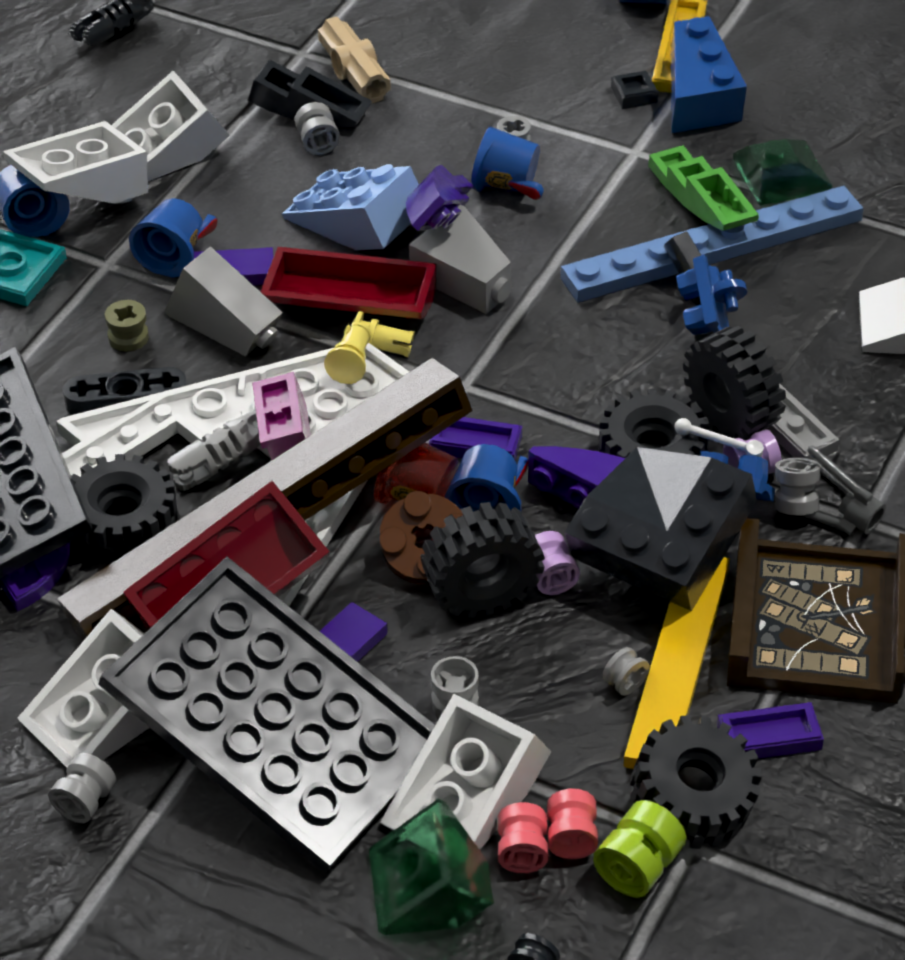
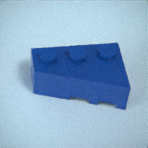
M710 16L674 22L671 48V133L742 121L747 85Z

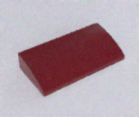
M278 246L260 292L272 303L423 319L428 313L436 293V263Z
M271 480L124 590L123 594L149 630L226 557H229L270 592L279 597L327 561L330 551Z

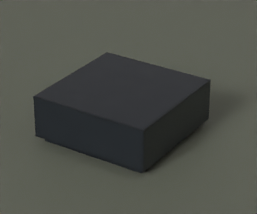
M647 71L611 77V89L622 109L658 103V91Z

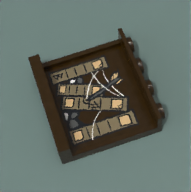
M747 518L740 529L726 686L898 704L901 685H905V534L899 533L896 553L758 539L760 520Z

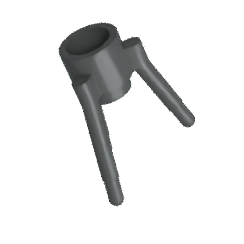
M809 446L807 451L816 459L814 461L820 464L821 475L846 494L839 506V512L844 516L843 519L817 511L812 514L799 516L838 528L849 536H852L857 529L866 535L870 534L882 520L886 511V504L860 487L816 447Z

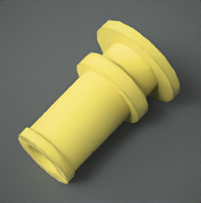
M358 312L353 322L362 323L370 329L371 339L369 343L378 350L409 357L412 348L410 344L414 339V331H405L380 325L377 319H372L371 322L363 321L364 312Z
M353 322L352 327L347 325L342 341L328 352L324 360V368L333 380L339 383L352 384L363 378L366 372L365 349L371 339L370 329L366 325L359 322Z

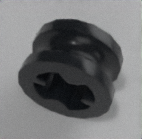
M526 933L519 936L515 943V949L511 951L507 960H560V953L544 937Z

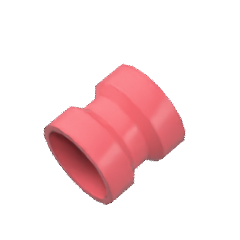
M565 789L552 794L547 800V819L551 824L548 828V847L556 856L565 859H580L593 854L598 848V830L594 824L597 816V806L593 795L580 789Z
M514 803L507 805L498 813V834L501 837L498 843V862L506 870L515 873H530L543 868L548 862V843L544 838L547 833V814L543 808L531 803Z

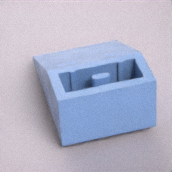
M388 164L377 169L365 170L364 167H358L347 172H338L336 169H332L319 175L316 179L317 183L312 188L293 198L294 203L282 213L284 219L353 250L384 249L411 224L406 211V199L419 184L411 166L393 167Z

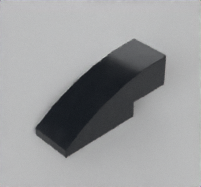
M270 59L254 79L247 100L265 110L295 120V115L302 106L312 102L323 103L330 109L333 122L337 127H356L372 102L307 66L299 75Z

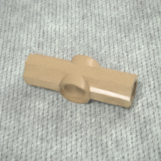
M337 16L326 19L324 25L318 29V40L331 56V62L337 77L340 80L348 79L356 91L371 100V103L383 100L384 95L391 90V80L378 64L371 41L369 39L360 40L348 23L341 21Z

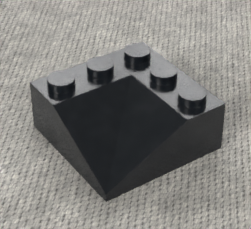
M637 447L587 495L565 530L564 534L571 556L577 561L692 611L757 502L753 476L748 472L712 457Z

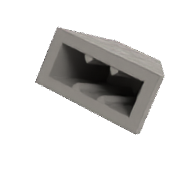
M460 205L458 208L461 210V214L451 225L445 229L442 226L435 230L428 229L409 244V261L436 263V289L487 314L497 304L504 302L511 293V262L466 207Z
M211 246L183 268L164 311L174 320L244 356L248 355L257 346L264 349L274 340L279 332L275 327L283 313Z

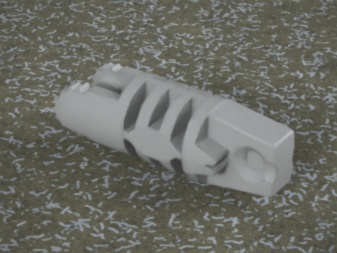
M256 410L224 423L223 428L218 427L213 430L212 434L204 435L202 441L196 440L178 451V453L170 456L167 464L170 471L174 473L173 481L176 489H179V491L189 490L217 474L219 468L224 470L229 466V463L234 464L237 462L239 456L245 457L260 445Z

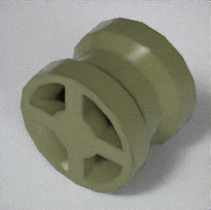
M120 300L112 303L106 309L105 320L109 328L107 331L108 341L112 348L128 352L140 349L147 343L149 334L148 327L145 324L147 320L146 311L141 303L134 300Z

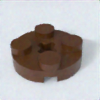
M422 491L411 492L404 499L396 502L387 511L380 526V549L388 568L405 581L414 584H427L428 579L421 563V554L425 553L423 548L415 545L417 537L414 533L418 530L424 531L425 529L432 531L435 526L443 529L446 526L443 519L451 514L456 519L463 515L462 511L450 500L436 494H426Z

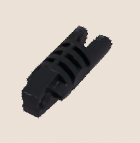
M110 0L73 23L68 34L73 40L80 42L83 40L89 46L100 44L135 25L154 9L152 0Z

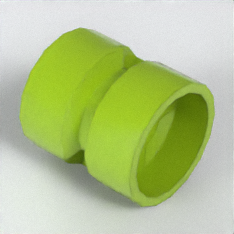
M646 800L636 801L617 824V830H613L594 852L593 862L604 881L615 890L635 898L644 897L663 874V869L674 860L685 846L687 836L681 823L666 808L655 802Z

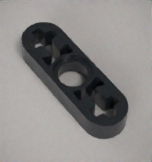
M173 367L76 376L64 384L63 395L66 410L70 414L75 415L187 386L186 376L181 370ZM123 388L136 390L133 394L127 396L115 394Z

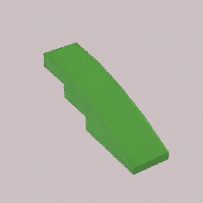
M684 145L649 155L648 167L660 182L684 207L704 222L725 231L758 221L759 214L722 167L712 169L703 156L693 158Z

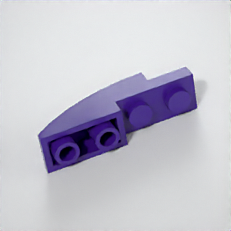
M443 165L436 166L406 199V211L412 226L417 231L435 230L440 226L444 229L447 228L461 214V210L458 207L460 205L464 206L470 198L466 194L473 185L463 175L453 176Z
M533 446L528 451V483L579 509L587 495L625 458L580 448Z

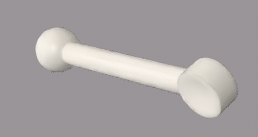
M686 418L678 419L675 423V430L680 435L690 433L745 451L746 455L761 457L763 455L764 447L758 440H751L746 443L693 426Z

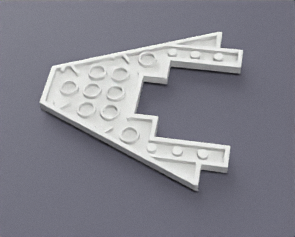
M368 343L365 349L366 372L363 378L352 384L339 383L333 380L324 368V360L328 352L333 349L330 348L63 417L57 420L58 433L70 442L73 447L63 452L62 455L71 476L76 474L81 477L80 468L87 463L93 468L97 466L96 459L106 457L107 462L115 461V454H125V460L132 461L134 455H144L177 433L190 443L196 440L202 441L204 435L212 434L213 430L218 427L223 428L224 423L255 410L252 382L293 371L307 405L312 435L400 379L409 371ZM261 445L257 447L270 457L267 448L262 449ZM367 481L305 520L325 546L328 545ZM308 575L278 598L290 606Z

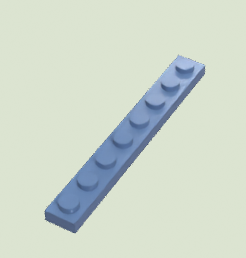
M845 186L756 210L759 214L758 221L722 231L707 224L686 231L691 236L701 255L707 257L708 265L861 221L863 207ZM683 232L561 266V280L577 303L679 274L663 246L669 239Z

